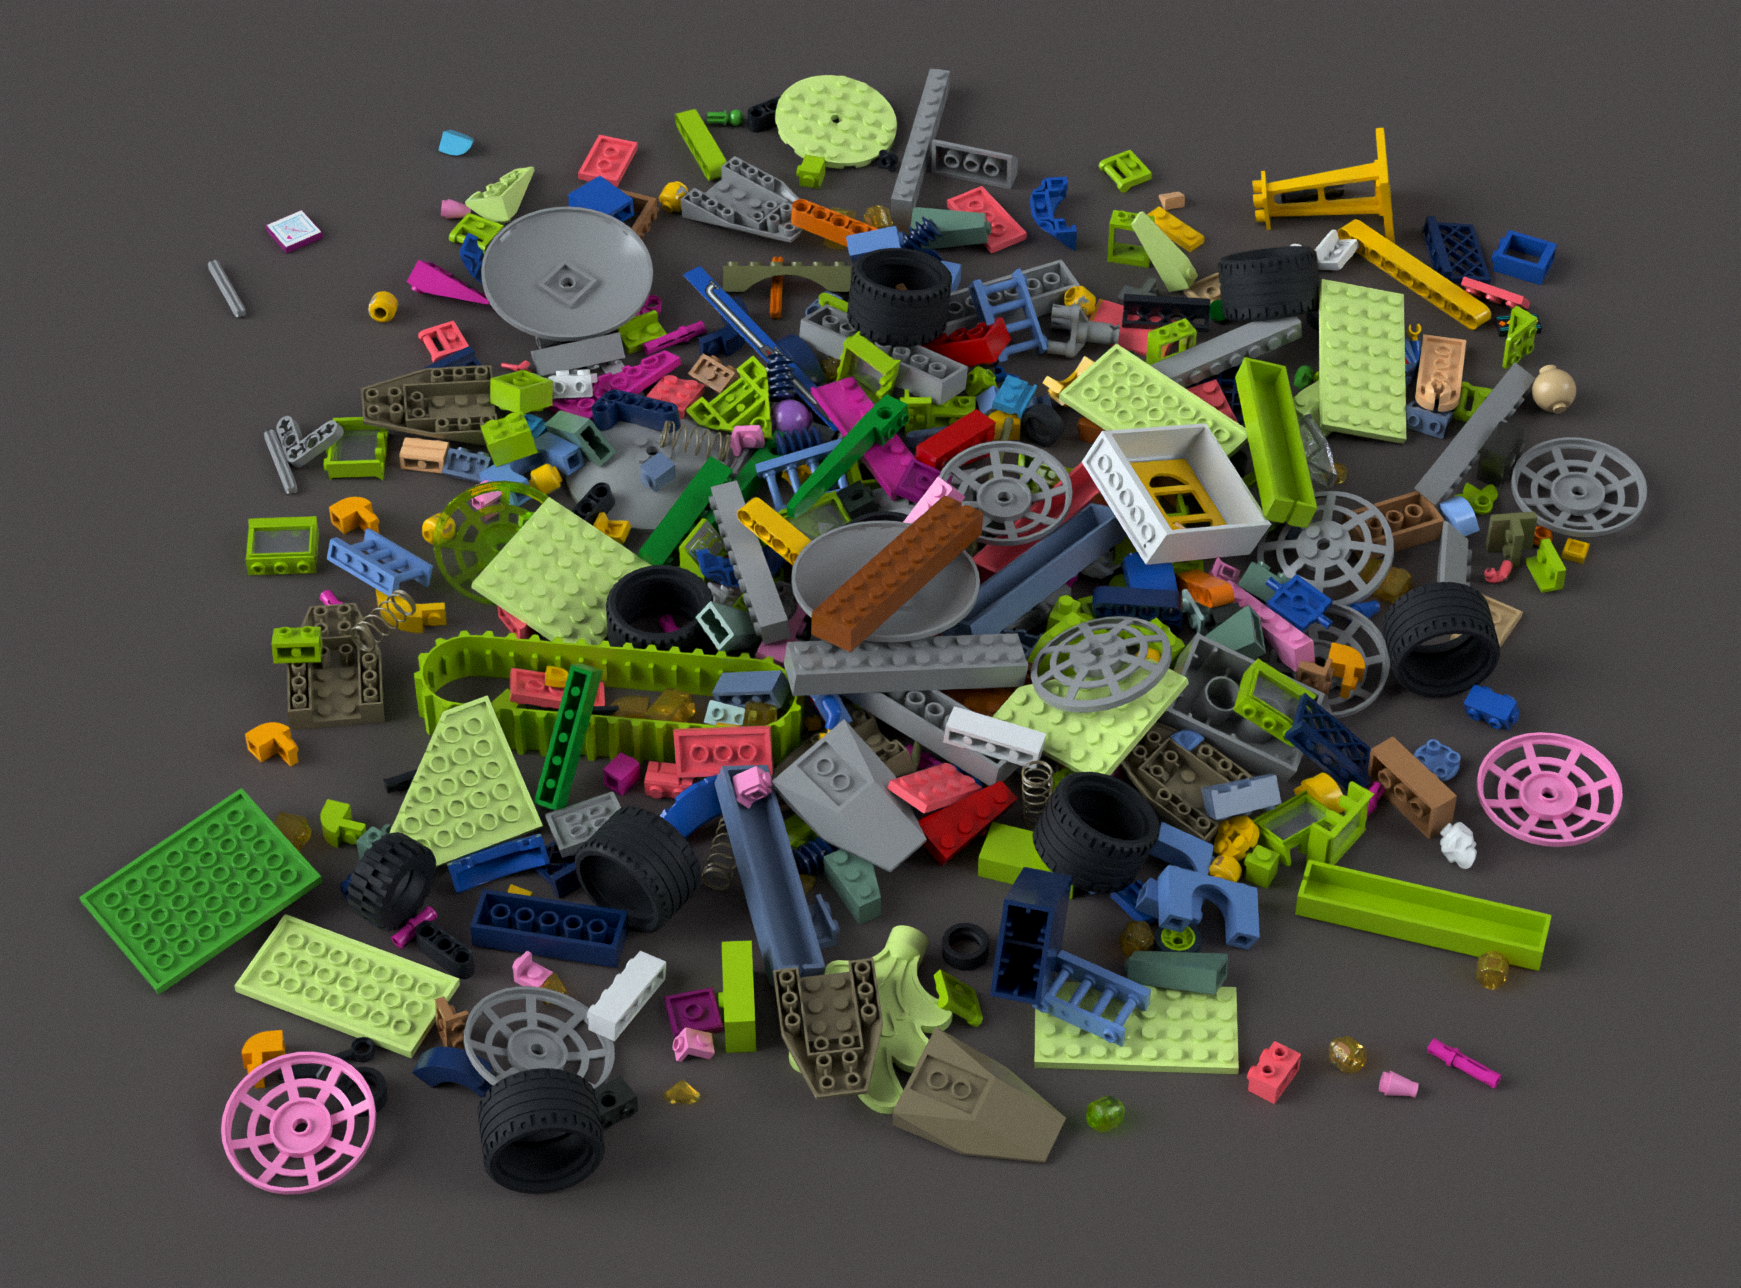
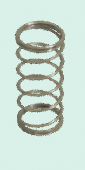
M665 421L660 448H665L670 426L673 424L672 451L675 448L682 428L685 427L683 452L686 453L692 434L696 429L695 455H698L703 438L708 432L707 459L711 454L717 436L720 435L718 460L721 462L726 461L731 444V435H726L722 447V435L718 432L710 447V431L706 430L698 445L699 431L697 427L693 428L687 441V427L683 424L675 439L674 422Z
M395 590L387 597L386 601L380 603L379 608L373 609L371 615L365 616L363 621L357 623L351 629L350 635L354 644L363 651H373L376 643H382V635L389 636L391 634L390 628L397 629L398 621L405 622L406 615L411 616L415 613L416 605L413 598L403 590ZM394 596L405 599L410 604L412 612H405L397 605ZM386 603L388 610L381 608L382 604ZM388 603H392L395 609L404 615V620H398L391 613ZM378 610L380 617L373 615V613ZM380 610L387 611L395 619L396 627H391L381 616ZM370 616L372 624L369 622H365V620ZM372 617L382 620L388 627L389 633L383 634L375 626ZM365 624L371 625L379 632L381 636L380 641L374 639L371 632L365 628ZM357 629L364 631L371 639L372 648L366 647L360 641Z
M1039 760L1027 763L1021 772L1023 782L1022 818L1025 825L1032 829L1035 826L1029 824L1025 818L1034 822L1038 820L1028 818L1025 815L1026 812H1043V810L1036 812L1030 811V809L1036 807L1045 808V802L1049 801L1053 794L1052 767L1048 763ZM1032 764H1042L1048 767L1050 774L1039 768H1032L1026 771L1025 769ZM1032 770H1039L1046 773L1049 778L1047 780L1041 777H1030L1027 779L1025 774ZM1030 779H1041V780H1044V781H1043V782H1038V783H1036V782H1031V781H1029V780H1030ZM1048 784L1050 787L1047 789L1044 786ZM1029 788H1043L1046 792L1030 794L1026 790ZM1049 793L1050 796L1046 797L1044 794ZM1030 796H1043L1046 798L1043 802H1029L1026 799Z
M724 817L719 821L716 837H714L713 846L709 851L710 856L707 858L706 866L702 872V881L708 887L716 890L728 889L731 886L732 877L735 875L732 868L737 867V864L730 867L723 863H717L712 857L714 855H721L735 860V857L732 855L720 853L715 847L724 845L732 848L730 843H724L719 838L721 835L729 837L728 832L722 828L726 824L721 825ZM718 838L721 843L715 844L716 839ZM713 848H714V849L716 850V852H718V853L712 854ZM711 858L714 863L708 864L709 859ZM718 865L723 868L731 869L732 875L730 876L729 873L723 869L716 867L710 868L709 866ZM710 871L719 878L729 879V884L726 886H716L708 881L705 873ZM713 871L720 872L727 877L717 875Z

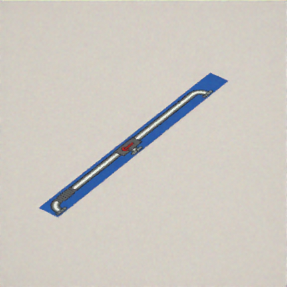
M701 266L683 274L767 363L769 362L767 356L770 354L786 355ZM795 363L788 364L789 367L795 368V371L788 373V375L795 377L794 380L788 381V384L795 386L793 390L834 432L838 430L811 394V387L817 388V386Z

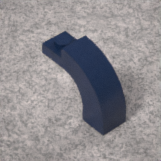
M739 296L733 298L735 303L748 315L747 307ZM721 315V320L726 326L719 331L699 338V354L701 356L704 353L710 357L723 352L727 357L737 352L745 344L746 340Z
M788 334L773 341L789 358L795 360L794 363L816 386L827 382L816 356L800 337L795 334Z
M435 1047L425 1051L412 1072L431 1088L441 1082H455L469 1088L481 1098L493 1086L475 1069L465 1050L453 1047ZM476 1055L485 1069L496 1077L497 1075L490 1070L492 1068L491 1064Z

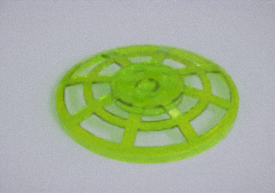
M513 481L486 482L460 493L445 507L435 526L433 536L434 555L442 576L460 594L484 604L496 605L489 599L472 594L459 585L468 579L474 581L477 578L476 574L485 569L500 552L496 549V546L500 543L507 544L522 528L515 523L509 522V513L520 515L527 520L533 515L524 508L510 505V492L527 495L541 504L547 500L548 496L532 486ZM501 491L500 504L487 506L473 512L466 503L471 498L481 494ZM459 508L467 519L460 526L455 540L441 538L448 519ZM500 512V521L485 525L479 519L485 515ZM471 525L479 531L475 543L462 541L465 532ZM441 547L454 549L456 561L462 570V573L454 578L448 574L443 564ZM461 550L475 552L478 562L468 568L463 560Z

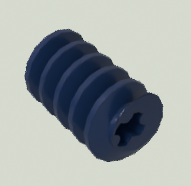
M923 216L922 225L917 221L915 222L917 229L909 226L910 234L902 231L905 244L901 245V248L921 251L922 245L925 247L929 246L928 239L934 242L936 241L935 235L941 237L942 233L932 219L928 220Z
M783 354L768 355L767 359L769 362L767 363V368L770 370L767 374L770 378L768 379L770 402H780L795 397V394L788 392V390L795 388L794 385L788 384V381L795 379L794 376L788 375V373L795 371V368L789 367L788 364L794 363L795 360Z
M811 426L809 433L805 427L801 428L800 434L797 429H793L792 436L786 430L784 431L783 438L779 432L775 433L779 456L780 454L784 456L789 452L794 453L823 444L820 426L818 431L814 426Z
M816 837L813 841H808L805 845L792 849L798 873L801 874V871L809 876L811 874L810 867L816 872L819 871L818 863L824 867V856L838 851L840 848L823 841L820 837Z

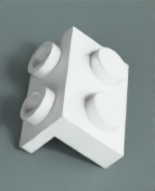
M1331 230L1315 249L1317 252L1318 269L1332 271L1342 269L1360 247L1358 240L1339 239L1337 231Z
M590 369L577 370V374H569V370L556 371L555 375L548 377V379L553 381V398L592 397V383L598 382L597 373H590Z

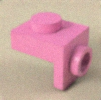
M685 1027L673 1041L676 1061L682 1062L688 1054L711 1059L715 1054L712 1033Z

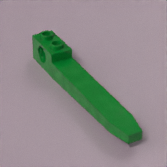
M887 394L877 402L797 490L786 506L787 516L793 519L799 517L832 487L875 443L883 446L891 440L909 421L908 404Z
M777 430L772 434L773 440H767L764 448L758 449L733 480H737L745 503L766 481L764 478L758 479L755 464L783 456V454L779 456L775 440V433L779 432ZM783 472L776 473V481L783 474ZM711 509L704 519L719 533L714 510Z

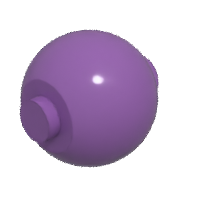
M782 400L776 403L770 410L772 434L776 430L781 433L787 430L792 436L793 429H797L800 434L801 428L805 427L808 431L813 422L811 411L808 412L807 408L796 400Z

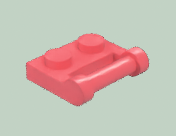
M454 320L424 329L418 334L420 341L429 350L433 363L469 346ZM432 338H438L444 348L443 351H438Z

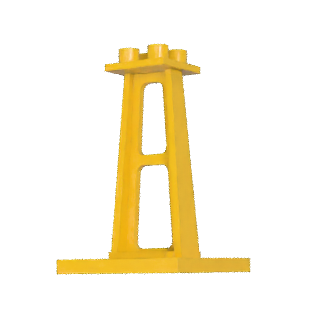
M1375 128L1378 160H1374V163L1267 183L1266 173L1261 171V180L1252 181L1253 193L1262 192L1261 194H1253L1254 207L1256 209L1264 208L1255 210L1256 223L1266 222V229L1271 230L1270 217L1379 214V216L1384 218L1386 238L1395 244L1384 128ZM1374 181L1375 197L1340 200L1325 199L1324 188L1327 186ZM1308 189H1317L1319 199L1314 202L1277 204L1274 201V196L1277 194Z

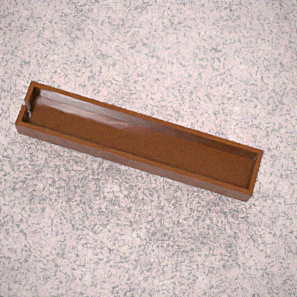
M944 495L812 611L811 634L852 652L982 534L983 512L969 505L962 506V502Z

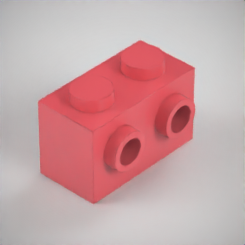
M1274 1041L1269 1049L1265 1048L1257 1066L1253 1065L1247 1074V1079L1249 1080L1248 1091L1275 1104L1299 1071L1301 1054Z

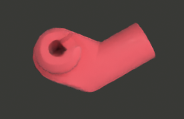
M1508 560L1503 561L1498 571L1495 568H1491V571L1489 568L1486 569L1484 572L1485 580L1491 584L1506 581L1513 568L1512 562Z

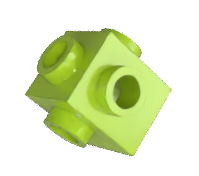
M977 366L967 374L965 391L969 397H977L990 387H997L996 377L989 369L985 370Z

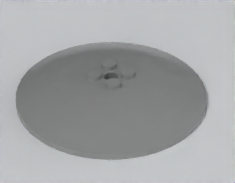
M554 207L526 214L505 226L489 244L482 261L481 274L486 298L497 314L506 322L536 337L557 341H578L608 334L629 322L642 309L652 288L653 265L648 249L641 238L620 220L587 208ZM563 284H572L571 287L563 286Z
M688 414L683 419H680L681 426L685 424L687 427V441L693 428H698V445L706 430L710 431V447L718 432L722 435V447L726 435H732L727 431L701 427ZM618 421L608 430H599L616 453L601 467L583 457L585 465L572 474L565 475L566 484L572 498L578 504L595 484L599 482L607 483L615 498V505L606 515L609 520L629 521L632 526L631 532L653 533L708 460V432L705 434L696 456V429L692 434L686 453H684L685 427L682 428L675 448L672 451L673 432L669 433L665 448H660L662 431ZM679 430L675 431V439ZM720 435L717 436L710 456L717 460L719 458ZM732 448L729 449L726 461L721 462L729 468L736 458ZM661 451L675 464L676 478L655 492L641 482L640 466L654 456L649 455V453Z
M898 521L853 523L830 530L812 540L799 553L792 569V589L798 604L812 618V611L899 536L911 523ZM966 550L962 551L865 640L873 642L913 641L936 635L959 623L972 610L979 594V572L972 557Z

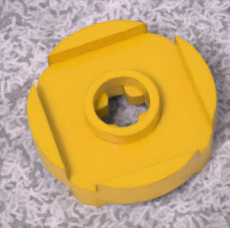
M1247 815L1236 816L1229 821L1223 820L1217 828L1218 833L1215 837L1213 850L1219 856H1232L1237 861L1247 856L1245 852L1249 847L1253 849L1258 842V826Z

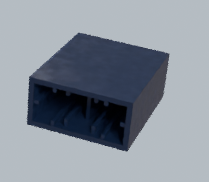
M1023 867L1004 898L990 996L1040 1006L1057 974L1056 961L1057 955L1062 949L1073 876Z

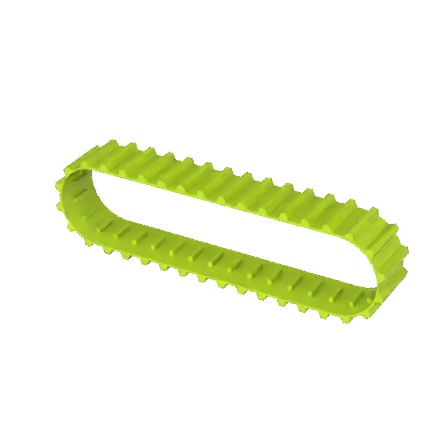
M467 630L461 631L458 637L448 640L443 638L436 639V646L429 653H420L418 656L420 671L414 673L419 717L425 718L426 732L430 736L433 735L443 711L463 705V703L451 702L435 695L438 689L453 680L468 676L510 679L511 668L545 673L547 666L565 669L569 673L571 665L582 663L603 670L600 681L604 682V687L713 696L712 692L722 673L782 670L788 680L786 670L774 664V659L770 656L760 660L752 659L749 653L744 652L739 657H729L725 651H718L716 655H705L702 649L697 648L693 653H682L679 647L673 646L669 651H658L655 645H648L646 649H635L632 643H625L623 647H611L609 641H602L599 645H588L585 639H579L576 643H564L562 637H555L553 641H541L539 635H532L530 639H517L516 633H509L505 638L494 637L492 631H486L483 635H470ZM791 689L781 707L787 713L778 721L765 725L771 727L773 764L777 765L802 743V731L805 730L804 695L793 696ZM492 706L510 748L516 749L519 755H524L527 750L540 751L542 757H546L558 712ZM591 715L581 755H586L588 761H594L598 756L610 757L612 761L622 752L628 757L635 758L640 765L645 760L676 763L674 729L729 726Z

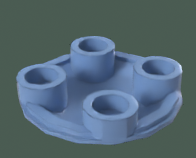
M1435 739L1427 741V744L1419 747L1414 753V756L1432 773H1435L1440 781L1450 780L1457 774L1460 768L1459 753L1453 751L1448 746L1440 744Z

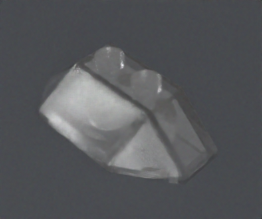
M1311 414L1298 416L1297 420L1312 485L1324 491H1331L1338 474L1337 470L1334 469L1329 443Z

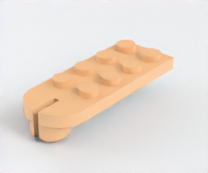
M1423 334L1415 400L1421 407L1433 411L1435 399H1439V412L1450 411L1458 406L1466 340Z

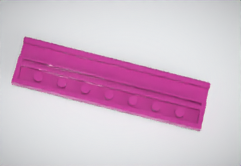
M853 377L817 388L811 387V394L844 437L874 406ZM897 434L883 446L875 443L860 458L892 501L897 500V496H899L894 494L911 459L916 460Z

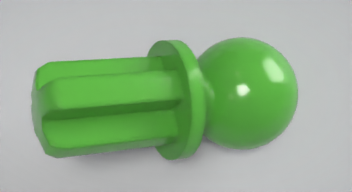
M726 110L724 112L707 113L708 124H724L726 126V122H730L734 126H739L744 121V114L740 110H733L729 114H726Z
M1303 365L1298 369L1294 381V386H1297L1298 390H1303L1304 387L1311 383L1314 375L1313 368Z

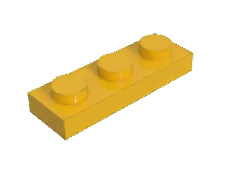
M1157 207L1147 214L1155 216V224L1170 240L1188 252L1193 251L1204 243L1205 236L1163 208Z

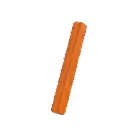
M775 256L772 259V262L784 261V259L781 256ZM783 275L771 277L770 317L772 319H779L781 317Z

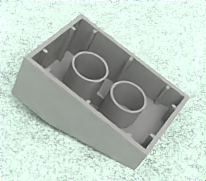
M1196 633L1179 655L1173 670L1186 677L1189 684L1157 722L1177 730H1194L1205 737V742L1242 769L1260 775L1274 774L1277 776V780L1287 783L1296 773L1303 752L1295 746L1290 747L1233 711L1243 673L1255 660ZM1258 675L1253 695L1294 720L1299 700L1292 697L1288 702L1281 701L1280 697L1283 690L1275 685L1268 690L1262 689L1261 682L1264 678ZM1287 676L1316 695L1314 701L1321 706L1324 693Z

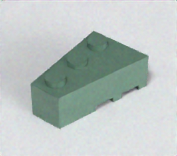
M1259 560L1257 564L1251 562L1238 586L1267 602L1275 594L1273 589L1266 586L1267 580L1272 577L1280 584L1290 581V578L1278 572L1277 576L1269 572L1271 567Z
M842 849L824 856V876L857 923L861 925L881 916V895L873 864Z

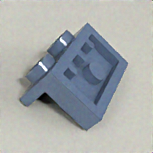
M1412 400L1405 409L1407 429L1440 439L1445 436L1447 425L1453 420L1454 412H1439L1438 407L1435 406L1433 411L1425 409L1415 400Z
M462 447L457 449L449 448L442 474L481 483L479 473L494 465L491 456L484 452L474 454Z
M821 894L815 895V904L808 905L819 947L824 949L837 945V934L840 933L837 920H832L829 903L823 901Z

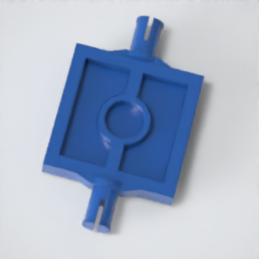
M1296 574L1290 581L1280 584L1272 577L1267 580L1266 586L1273 589L1275 594L1267 601L1266 606L1302 633L1316 622L1323 625L1326 629L1332 626L1333 621L1323 615L1332 605V599Z

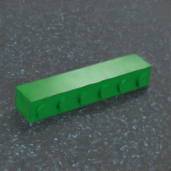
M710 456L641 547L638 557L652 566L672 565L674 554L676 552L680 554L679 546L696 527L698 522L709 512V497L712 496L711 487L732 482L733 480L730 477L733 469Z
M582 663L570 666L537 788L535 804L553 810H559L567 806L603 670Z

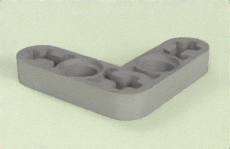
M290 416L281 418L276 426L286 460L296 468L302 467L336 443L344 432L342 426L336 421L330 420L303 439L299 424ZM296 438L294 443L289 446L290 442ZM318 440L317 444L311 448L313 443Z

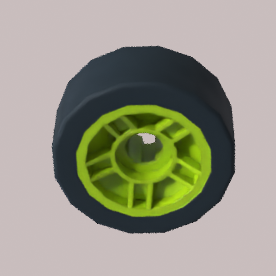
M1192 923L1182 933L1158 927L1154 937V951L1200 953L1202 941L1200 931Z

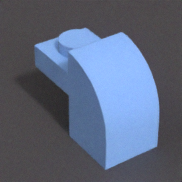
M1455 496L1438 504L1436 509L1443 519L1455 527L1462 535L1468 536L1480 530L1472 507L1463 497Z

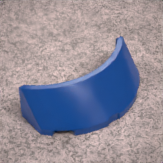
M1067 177L1045 178L1041 181V185L1034 189L1031 194V215L1043 230L1066 247L1075 251L1077 241L1076 225H1071L1070 228L1066 226L1064 218L1053 219L1057 206L1066 198L1068 190Z
M467 233L459 253L469 273L482 284L483 250L478 246V237Z
M765 545L762 551L773 576L786 560L770 546ZM708 548L695 549L699 567L704 576L726 586L739 587V579L735 577L734 565H731L729 558L714 556Z
M713 775L698 783H694L675 797L676 802L672 807L664 809L660 817L674 826L685 839L707 822L723 815L714 785L718 775Z
M536 834L464 856V858L447 863L457 894L503 876L550 864V860L542 835Z

